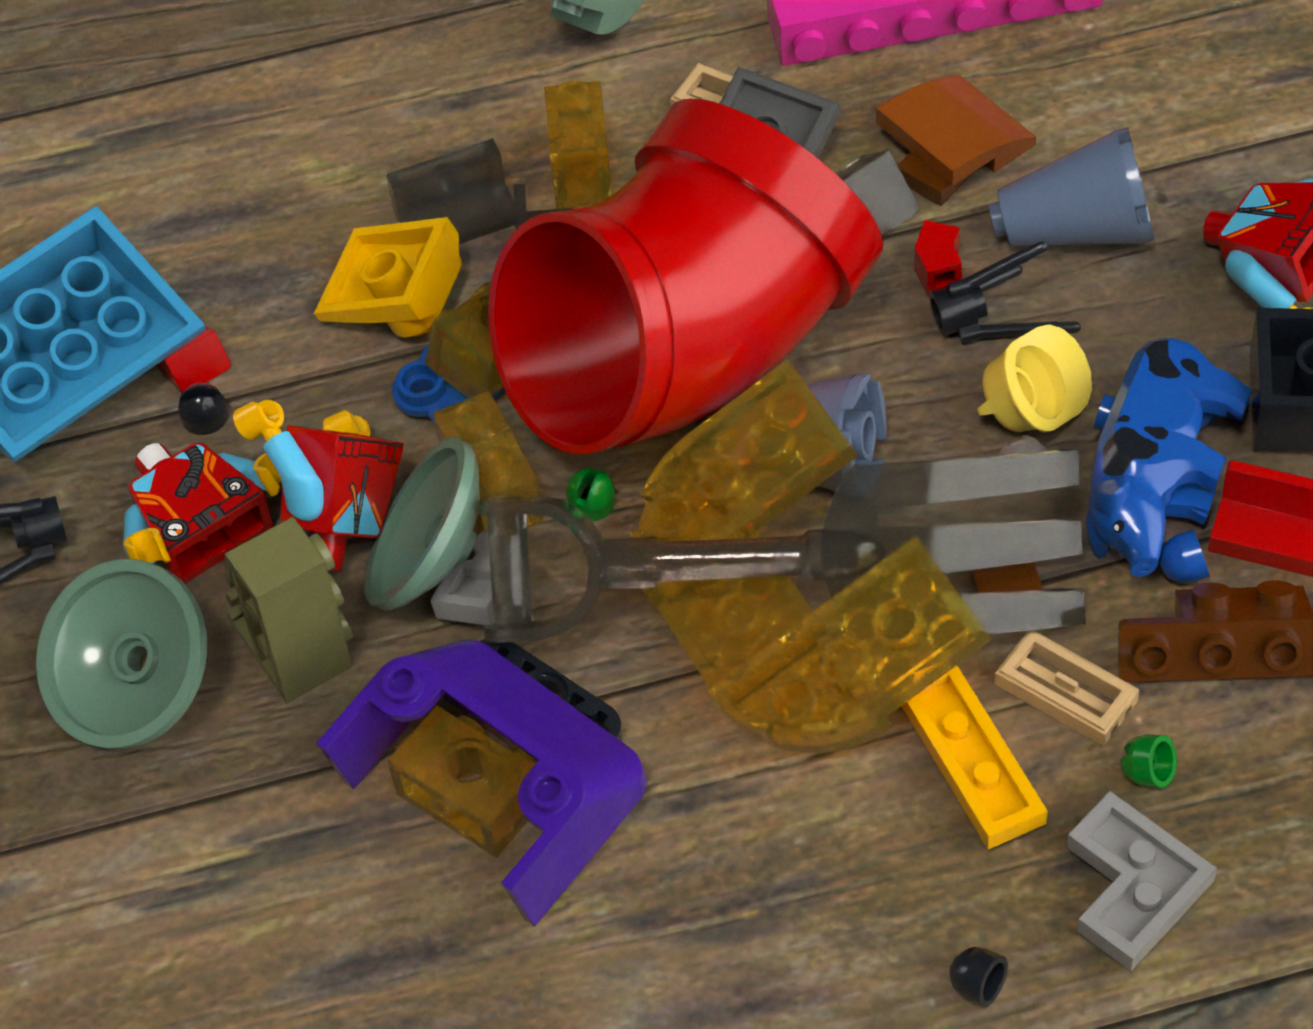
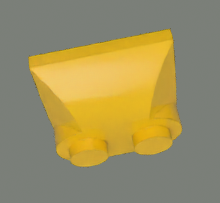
M448 217L354 228L316 307L314 315L319 321L386 322L396 336L404 338L426 334L437 323L438 317L461 269L462 259L459 255V233Z

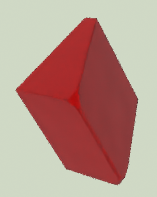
M205 326L206 331L157 364L158 368L180 392H183L188 386L197 382L207 383L231 367L230 360L215 330Z

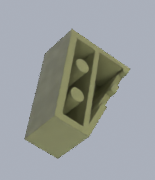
M294 517L225 553L226 581L230 588L236 586V588L226 593L227 601L231 607L238 604V606L227 611V618L286 703L293 701L352 667L346 642L353 639V634L345 617L337 608L344 604V598L335 580L328 572L335 568L333 557L322 538L318 534L308 537Z

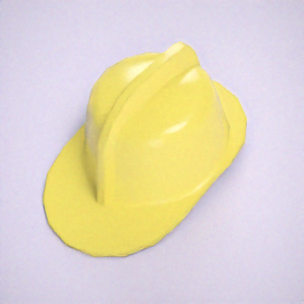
M1050 324L1034 328L1012 341L1005 351L991 360L985 368L982 385L986 401L977 408L979 415L993 414L1004 428L1012 432L1019 433L1037 429L1045 433L1057 429L1080 414L1089 403L1092 392V379L1085 353L1077 341L1062 328Z

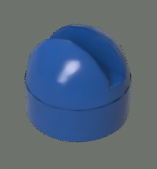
M1193 529L1177 534L1164 543L1159 564L1164 574L1170 580L1177 583H1193L1210 577L1200 544Z

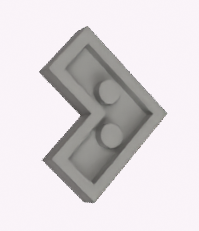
M1111 791L1068 834L1067 848L1113 881L1078 919L1077 932L1129 971H1132L1215 881L1217 868Z

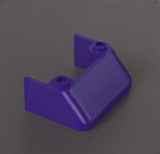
M461 640L389 661L377 672L316 744L344 783L355 789L411 722L427 714L443 697L534 763V767L520 784L518 802L526 819L543 833L501 884L523 918L535 927L642 798L647 786V775L638 755L626 744L480 641Z

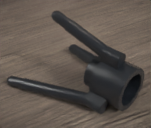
M1039 241L966 278L948 283L945 287L929 291L932 313L942 336L957 332L961 343L964 344L980 338L1022 336L1036 327L1048 324L1062 328L1067 333L1079 332L1081 326L1077 321L979 325L978 319L988 315L982 292L1019 276L1023 271L1021 265L1047 251L1048 244L1045 241Z
M56 496L44 499L39 497L18 503L0 504V527L12 526L18 549L31 547L30 553L0 569V584L36 564L55 560L56 556L53 546L68 542Z

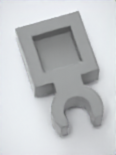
M483 531L476 537L473 547L474 558L472 560H465L460 565L455 563L432 596L430 601L437 619L492 626L517 583L513 571L524 560V552L519 535L512 534L506 545L495 549L490 531Z

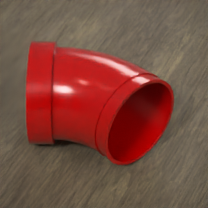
M682 99L675 102L636 154V174L620 190L605 200L591 206L540 214L528 219L511 234L499 254L489 292V333L498 374L507 396L519 416L540 439L550 446L571 454H590L609 448L631 445L678 430L713 413L750 389L787 357L815 327L827 310L842 308L850 301L881 256L883 239L880 229L867 207L852 189L828 166L794 140L744 112L703 99Z

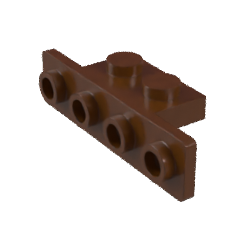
M1279 580L1265 581L1257 587L1229 588L1224 584L1213 582L1201 583L1194 586L1193 589L1175 590L1176 617L1122 619L1118 624L1119 678L1125 682L1313 676V611L1304 586H1294L1291 583Z

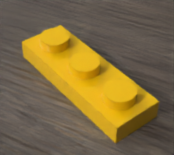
M955 661L897 685L898 702L987 850L1047 824L1048 811Z

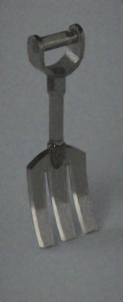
M1059 449L976 457L854 464L844 476L833 496L823 529L807 530L799 536L657 542L655 537L603 539L602 534L587 514L563 499L529 495L476 500L477 514L487 515L494 624L484 626V640L489 642L538 641L562 635L591 612L603 590L657 588L658 582L780 576H804L810 581L825 580L838 613L849 629L862 642L951 638L1085 625L1084 590L1076 588L936 594L881 593V580L976 570L1083 554L1081 520L1051 519L978 523L878 524L877 509L969 500L1080 485L1078 450ZM526 514L552 517L570 528L584 547L589 566L586 591L578 605L563 616L533 621Z

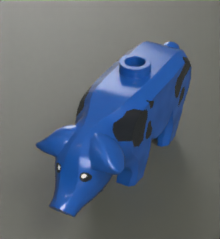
M1162 338L1148 341L1135 353L1117 396L1104 395L1094 424V429L1100 430L1102 433L1098 441L1090 477L1089 511L1086 517L1087 534L1097 558L1106 557L1113 548L1130 563V573L1136 577L1149 575L1158 565L1164 540L1165 516L1189 518L1200 524H1205L1215 496L1213 491L1216 490L1227 457L1196 440L1202 427L1219 417L1230 418L1243 423L1251 402L1252 389L1227 371L1215 367L1197 347L1189 342L1178 338Z

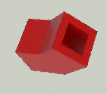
M924 220L915 244L914 270L927 296H929V291L945 287L948 283L962 279V261L958 255L960 227Z

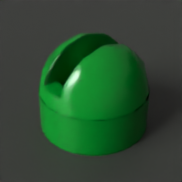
M586 467L576 471L569 478L566 497L568 508L572 515L583 521H598L607 517L613 511L616 504L615 488L606 472ZM591 487L587 500L580 498L585 488Z
M1153 734L1136 736L1129 740L1124 746L1127 755L1120 759V766L1125 777L1143 787H1167L1175 775L1177 764L1176 750L1172 740L1166 735Z

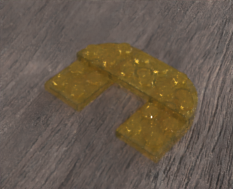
M787 359L689 432L664 455L654 468L640 494L646 503L640 518L639 529H631V553L634 570L642 590L666 620L709 686L707 691L714 700L744 729L770 745L800 753H828L861 745L894 727L887 716L987 644L992 638L917 536L906 542L815 611L813 610L759 529L859 455L804 379Z

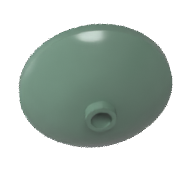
M449 437L441 441L424 456L401 487L385 516L382 531L375 539L368 560L364 592L369 604L383 611L405 606L439 584L455 563L458 565L462 564L470 555L477 537L473 528L479 512L480 490L479 466L474 450L469 443L457 437Z
M137 559L112 560L96 565L80 574L66 586L51 606L38 640L36 655L37 679L43 701L53 719L75 739L88 745L105 749L138 747L164 734L186 712L203 678L207 658V634L201 609L189 588L177 576L163 567ZM147 651V661L143 669H141V657Z

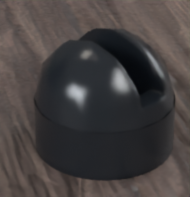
M197 382L188 386L181 393L178 410L182 424L187 431L196 435H208L220 430L225 425L228 419V409L225 398L217 387L210 383Z
M968 948L960 955H957L949 967L950 982L955 991L964 999L979 1006L988 1007L997 998L1005 982L1008 970L1007 958L987 948Z

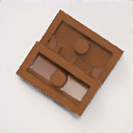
M960 75L938 78L922 83L891 98L876 108V123L952 187L984 165L995 173L1036 145L1035 135Z

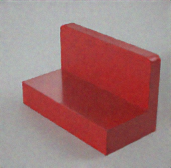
M1235 460L1229 461L1225 472L1222 499L1209 539L1208 552L1313 577V479Z

